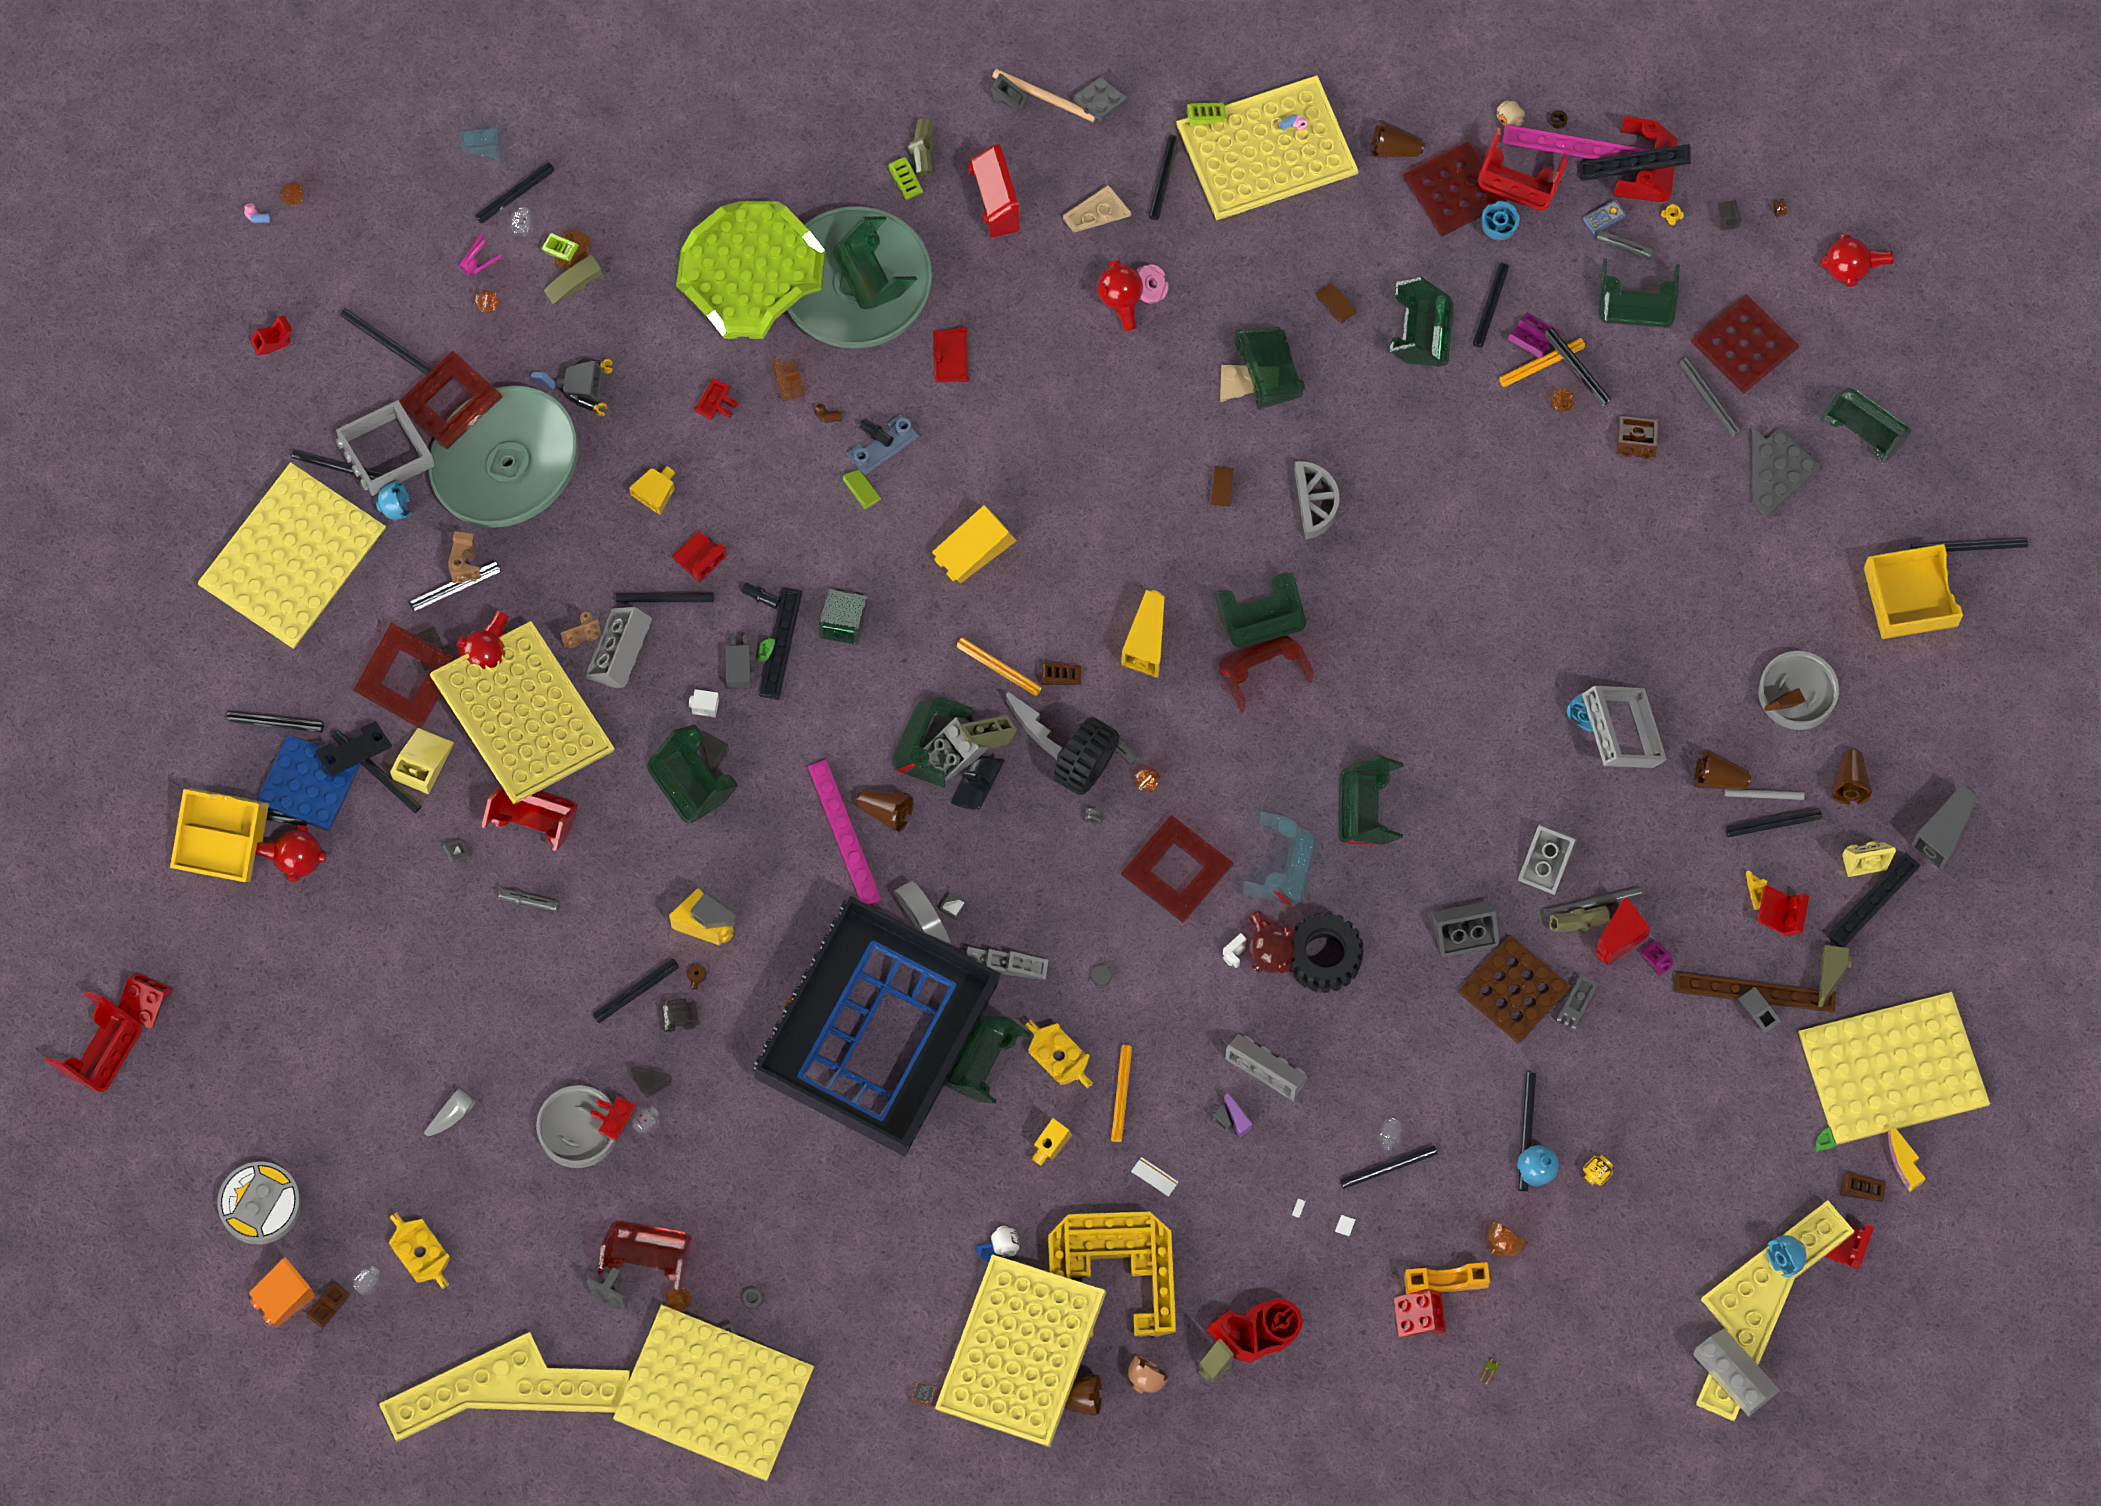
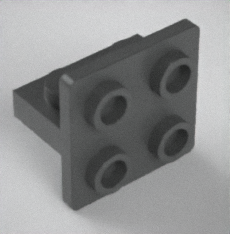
M613 1267L610 1272L607 1271L602 1279L603 1285L588 1277L587 1285L593 1297L599 1300L602 1297L609 1301L608 1304L615 1309L620 1307L626 1308L624 1296L617 1293L623 1281L619 1270Z

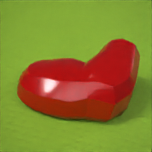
M1277 1298L1252 1306L1246 1314L1228 1309L1213 1320L1205 1329L1216 1342L1220 1338L1234 1354L1233 1359L1252 1363L1267 1354L1280 1352L1289 1346L1299 1335L1302 1329L1303 1318L1300 1310L1294 1303L1287 1299Z

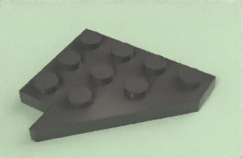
M1755 428L1752 430V504L1767 517L1821 468L1781 428L1777 429L1767 439Z

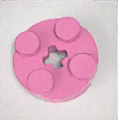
M1153 264L1138 268L1137 272L1143 281L1141 300L1150 304L1162 300L1168 292V281L1165 282L1164 271ZM1150 280H1151V284L1153 285V287H1150V286H1149V281H1150Z

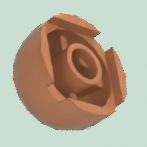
M1135 1355L1128 1367V1377L1133 1383L1132 1388L1141 1394L1144 1391L1154 1393L1161 1390L1170 1376L1165 1371L1163 1374L1159 1373L1160 1370L1155 1367L1157 1365L1142 1356L1138 1357Z

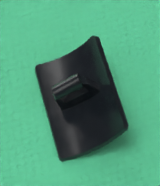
M981 755L976 761L971 763L964 772V777L951 800V804L965 809L979 810L1005 760L1003 758H990Z

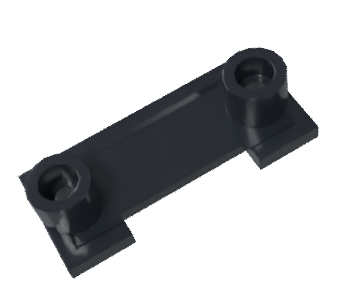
M374 721L361 728L363 735L335 749L331 744H328L316 750L315 754L321 761L322 771L333 777L391 748L392 744L378 723Z

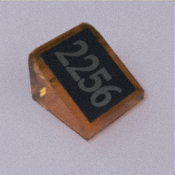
M917 1382L911 1402L931 1407L937 1387Z

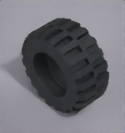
M1095 717L1086 719L1074 733V736L1070 739L1059 758L1053 774L1055 781L1077 795H1085L1100 778L1111 760L1119 743L1120 735L1118 731Z
M1326 912V916H1321V913H1315L1313 918L1307 916L1303 919V923L1298 922L1294 931H1291L1286 952L1288 969L1290 972H1293V978L1296 981L1301 980V985L1305 988L1308 985L1311 986L1312 991L1315 992L1318 989H1323V993H1329L1332 988H1334V991L1341 990L1342 985L1345 987L1349 985L1351 979H1355L1358 974L1364 952L1363 941L1359 938L1360 933L1357 928L1353 929V924L1349 920L1344 922L1343 916L1337 915V918L1332 917V913ZM1330 938L1342 947L1344 956L1342 961L1335 966L1320 967L1308 959L1306 947L1314 939Z

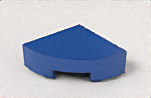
M992 1243L976 1246L977 1253L986 1262H990L992 1255L998 1256L994 1251Z

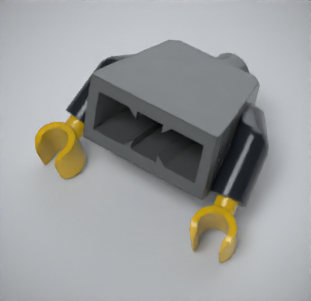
M582 359L574 364V366L566 369L565 378L557 379V389L563 390L570 401L590 411L596 410V414L600 417L605 416V413L600 412L599 409H607L606 404L599 403L596 405L595 402H599L602 373H612L613 369L606 367L607 365L612 366V361L606 359L602 363L600 360Z

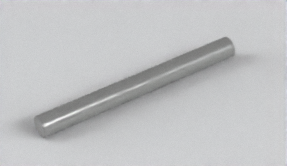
M1725 789L1724 793L1725 797L1804 800V792Z

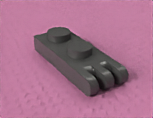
M1581 974L1557 1022L1560 1023L1563 1017H1566L1564 1025L1568 1026L1572 1020L1574 1022L1571 1029L1575 1030L1599 983Z

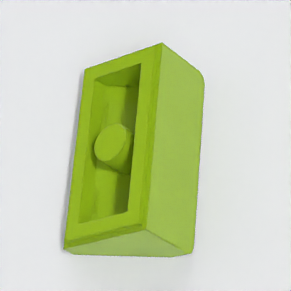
M860 470L843 475V481L864 509L881 500Z

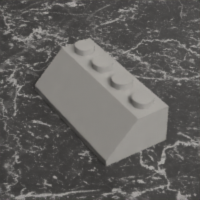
M636 607L611 609L584 678L613 688L625 687L629 681L631 670L636 663L639 650L643 646V640L650 628L652 618Z
M1238 1035L1227 1046L1226 1060L1292 1101L1295 1100L1307 1081L1304 1071L1297 1067L1294 1069L1289 1066L1288 1062L1281 1057L1276 1058L1266 1047L1255 1045L1254 1041L1248 1036Z
M1725 1328L1710 1336L1694 1351L1696 1359L1748 1417L1780 1391Z

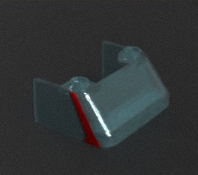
M1261 811L1259 825L1278 829L1282 836L1291 838L1284 874H1269L1265 880V885L1245 881L1243 894L1284 904L1297 905L1302 902L1316 844V836L1311 830L1290 817Z

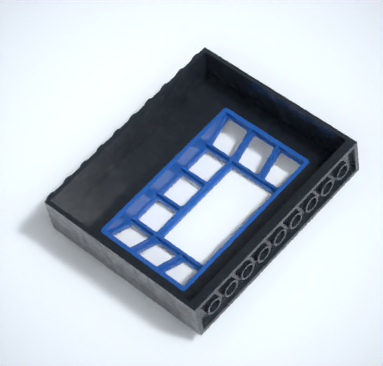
M850 896L848 901H843L839 909V918L835 917L833 919L829 935L825 934L820 943V952L816 951L813 955L810 970L806 969L801 978V986H796L792 994V1003L786 1004L782 1012V1021L778 1020L773 1028L772 1039L768 1038L765 1042L763 1055H758L753 1065L755 1066L753 1069L755 1072L754 1079L906 1157L998 986L1001 973ZM874 949L895 959L884 982L863 972ZM901 963L921 972V977L911 996L890 986ZM927 977L948 986V990L937 1010L917 1000ZM859 979H863L880 988L870 1009H866L848 999ZM885 993H890L934 1016L893 1092L845 1068ZM844 1006L865 1016L855 1037L834 1028V1024ZM830 1033L850 1043L840 1064H836L818 1054ZM814 1061L835 1071L826 1087L805 1077ZM841 1075L862 1085L853 1101L832 1091ZM867 1089H871L889 1098L880 1115L859 1105Z

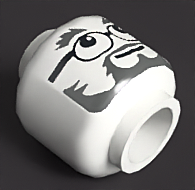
M1000 1226L992 1234L991 1239L994 1251L1001 1257H1012L1019 1250L1020 1242L1015 1229L1008 1226Z

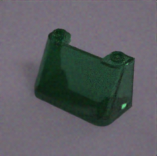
M1279 326L1244 328L1235 332L1234 343L1246 364L1253 384V391L1258 398L1256 404L1259 410L1301 398L1303 390H1305L1304 382L1302 379L1299 380L1285 341L1287 340L1285 330Z

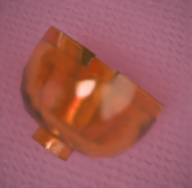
M1496 1220L1493 1221L1487 1232V1242L1492 1247L1491 1252L1499 1258L1502 1255L1508 1258L1515 1257L1528 1244L1521 1236L1518 1237L1508 1227Z

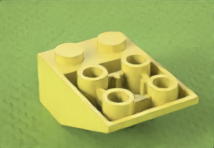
M418 728L398 755L390 771L392 779L429 794L454 742Z

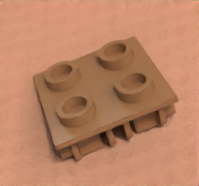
M583 612L580 615L582 625L561 632L564 648H575L580 642L585 640H596L601 635L598 619L593 620L589 612Z

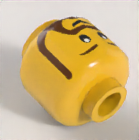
M1602 1155L1600 1157L1593 1156L1583 1167V1171L1586 1174L1584 1179L1591 1185L1594 1183L1603 1185L1612 1176L1613 1165Z

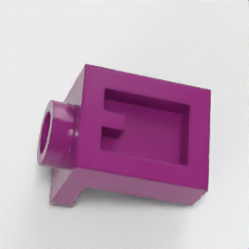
M1656 940L1640 951L1641 956L1654 967L1655 973L1658 976L1667 972L1674 965L1671 953Z

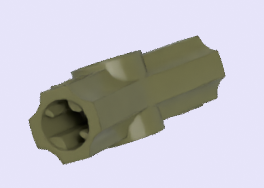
M923 118L917 121L915 138L909 142V151L914 156L915 170L918 176L932 174L930 152L934 149L931 139L933 122Z
M1606 906L1589 910L1576 909L1569 913L1553 914L1550 917L1549 927L1554 933L1573 931L1574 934H1577V931L1584 930L1586 932L1592 927L1609 924L1610 914Z

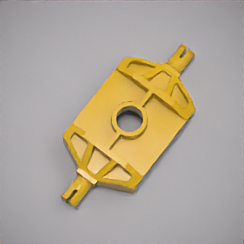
M1032 1020L1026 1023L1025 1026L1033 1033V1040L1028 1053L1060 1085L1077 1080L1088 1089L1093 1084L1084 1073L1090 1055L1085 1054L1060 1028L1058 1023L1042 1029L1038 1028ZM1056 1051H1061L1065 1054L1063 1060L1057 1061L1054 1059L1053 1054Z
M397 1212L394 1213L395 1217L391 1215L390 1218L397 1226V1230L392 1236L389 1245L415 1281L425 1282L434 1279L442 1289L445 1288V1285L447 1287L449 1283L444 1278L442 1272L448 1265L450 1256L429 1230L424 1220L420 1219L405 1223ZM418 1247L426 1249V1254L423 1257L415 1256L414 1252Z

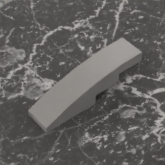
M1008 692L1006 694V702L1015 718L1041 748L1058 760L1062 755V748L1050 740L1051 731L1039 723L1040 714Z
M967 947L965 950L966 956L1003 975L1046 979L1047 959L1012 951L1005 953L992 949L985 951L972 947Z

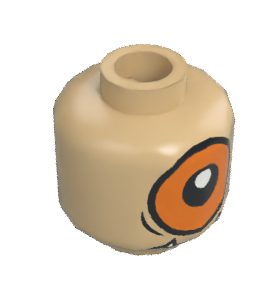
M1507 100L1498 107L1497 118L1504 126L1520 127L1523 124L1525 111L1516 101Z

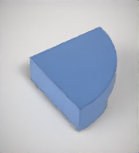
M535 371L530 376L534 381L553 390L556 386V382L545 372Z

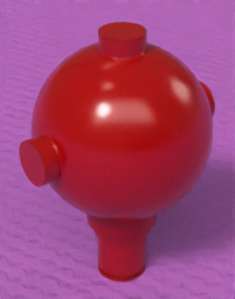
M1850 234L1841 235L1840 240L1831 245L1826 256L1821 257L1822 268H1827L1829 274L1834 279L1846 283L1847 287L1856 286L1858 284L1857 281L1863 279L1870 269L1880 265L1893 264L1892 251L1879 252L1875 249L1869 250L1862 241L1851 238Z
M1120 260L1109 262L1110 267L1102 273L1098 281L1099 297L1106 306L1116 310L1117 316H1120L1124 332L1135 330L1137 326L1134 312L1136 311L1135 305L1139 302L1143 293L1142 278L1134 268L1121 264Z
M496 611L489 625H486L484 630L473 632L466 638L461 636L456 644L460 648L459 657L468 654L469 658L467 660L471 664L480 665L482 669H486L485 665L494 668L497 666L498 661L501 663L503 661L502 655L505 657L506 650H504L505 645L499 637L504 635L503 628L509 616L503 612Z
M296 826V830L283 834L277 841L271 840L266 843H257L255 853L256 856H264L268 860L275 861L278 869L287 875V880L291 882H298L300 877L311 874L318 867L319 863H325L326 851H321L319 842L312 834L308 833V828L305 826Z

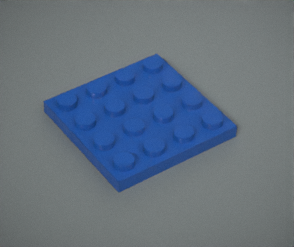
M288 735L256 801L269 803L268 809L302 820L309 825L330 832L361 764L359 763L330 777L329 774L322 771L321 761L315 754V751L322 747Z

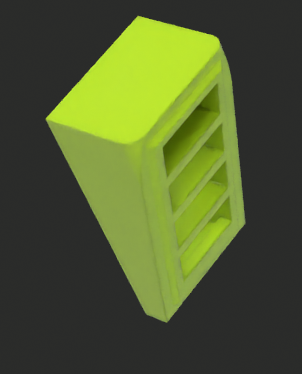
M1224 103L1187 104L1190 127L1227 121ZM1216 109H1220L1221 116H1217ZM1209 110H1212L1213 116H1210Z
M906 157L889 164V171L906 200L923 193ZM905 173H908V175H906V176H904V177H901V178L899 177V176H901V175H903V174H905ZM912 180L911 182L903 185L904 182ZM913 186L916 187L915 189H913V190H911V191H908V192L906 191V189H909V188H911V187H913Z
M550 233L542 250L548 255L570 262L579 245Z

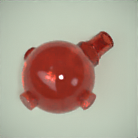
M1260 911L1252 913L1249 917L1254 927V936L1249 947L1250 956L1254 962L1252 967L1257 972L1286 973L1290 969L1291 963L1294 962V957L1291 956L1295 949L1293 937L1295 931L1290 926H1285L1284 928L1272 925L1266 921Z

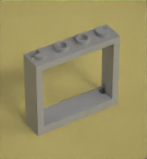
M399 400L336 429L338 439H336L337 445L340 449L344 448V456L347 462L353 463L352 469L355 475L361 477L362 480L360 482L364 490H369L372 496L378 494L380 489L390 482L396 480L400 482L405 481L435 466L430 451ZM397 418L420 458L371 481L348 441Z
M1594 686L1582 693L1604 766L1654 768L1667 760L1645 688ZM1605 700L1626 701L1630 703L1645 755L1621 754Z

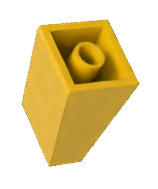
M983 505L932 553L936 556L934 558L935 562L941 568L943 566L946 567L948 570L946 574L953 582L957 580L962 583L1017 540L998 518Z
M1146 590L1123 647L1121 665L1158 678L1165 596L1155 590Z

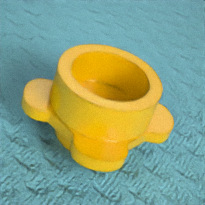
M1670 204L1666 210H1662L1661 216L1668 220L1669 225H1675L1677 220L1683 219L1684 213L1675 204Z

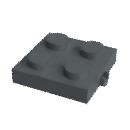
M1099 77L1074 96V101L1084 108L1086 114L1090 113L1098 120L1103 121L1126 104L1127 97Z

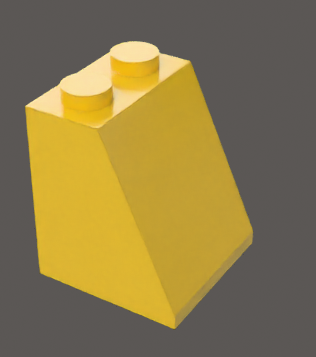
M697 888L669 915L672 928L719 946L723 942L727 943L733 937V925L706 929L691 918L690 910L704 894Z

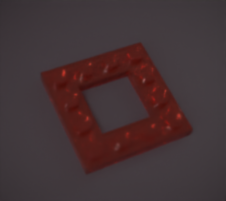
M451 351L399 402L408 415L448 450L503 396L458 354ZM454 378L474 397L446 422L426 403Z
M391 622L353 691L421 729L441 695L430 674L456 660V658ZM400 650L431 667L413 701L381 684Z
M1171 815L1122 871L1121 875L1184 923L1233 866V862ZM1173 844L1204 866L1181 894L1151 872Z

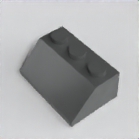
M1491 901L1432 912L1441 958L1500 947L1496 911Z

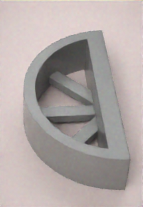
M1296 461L1294 471L1306 540L1321 535L1333 524L1338 512L1339 490L1335 480L1325 469L1310 462ZM1305 474L1314 476L1308 485H1306ZM1320 480L1330 490V492L1309 494ZM1333 499L1334 505L1328 515L1310 501ZM1311 511L1324 519V521L1313 526Z
M909 881L893 891L918 931L951 947L950 939L939 916L915 882Z

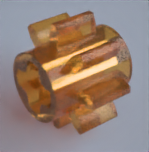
M296 182L286 183L280 192L283 198L282 202L288 206L291 204L298 205L304 197L303 190H301L302 186Z
M483 290L482 294L476 295L474 304H478L479 311L492 313V310L498 309L500 300L496 299V293Z
M1564 388L1558 391L1555 390L1550 398L1553 402L1551 407L1554 410L1558 409L1560 413L1570 411L1573 404H1575L1571 399L1574 395L1570 391L1567 392Z
M1145 767L1135 775L1138 778L1136 781L1137 787L1144 792H1151L1160 785L1157 781L1160 776L1153 768L1147 769Z
M681 1286L673 1287L672 1291L667 1292L666 1303L671 1309L682 1312L686 1311V1307H690L692 1297L687 1288L681 1289Z

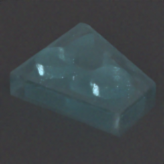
M497 127L459 132L461 150L463 152L473 153L482 158L486 157L498 163L501 162Z

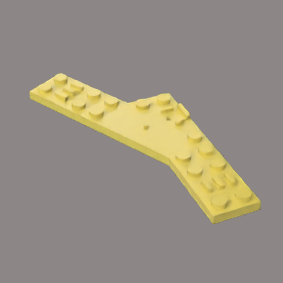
M529 1332L381 1402L379 1405L396 1442L467 1408L616 1413L630 1380V1371L547 1368Z

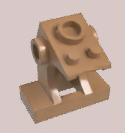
M455 531L453 536L454 543L448 561L452 582L465 583L469 580L476 582L477 579H481L480 567L465 563L467 559L475 560L476 557L474 534Z

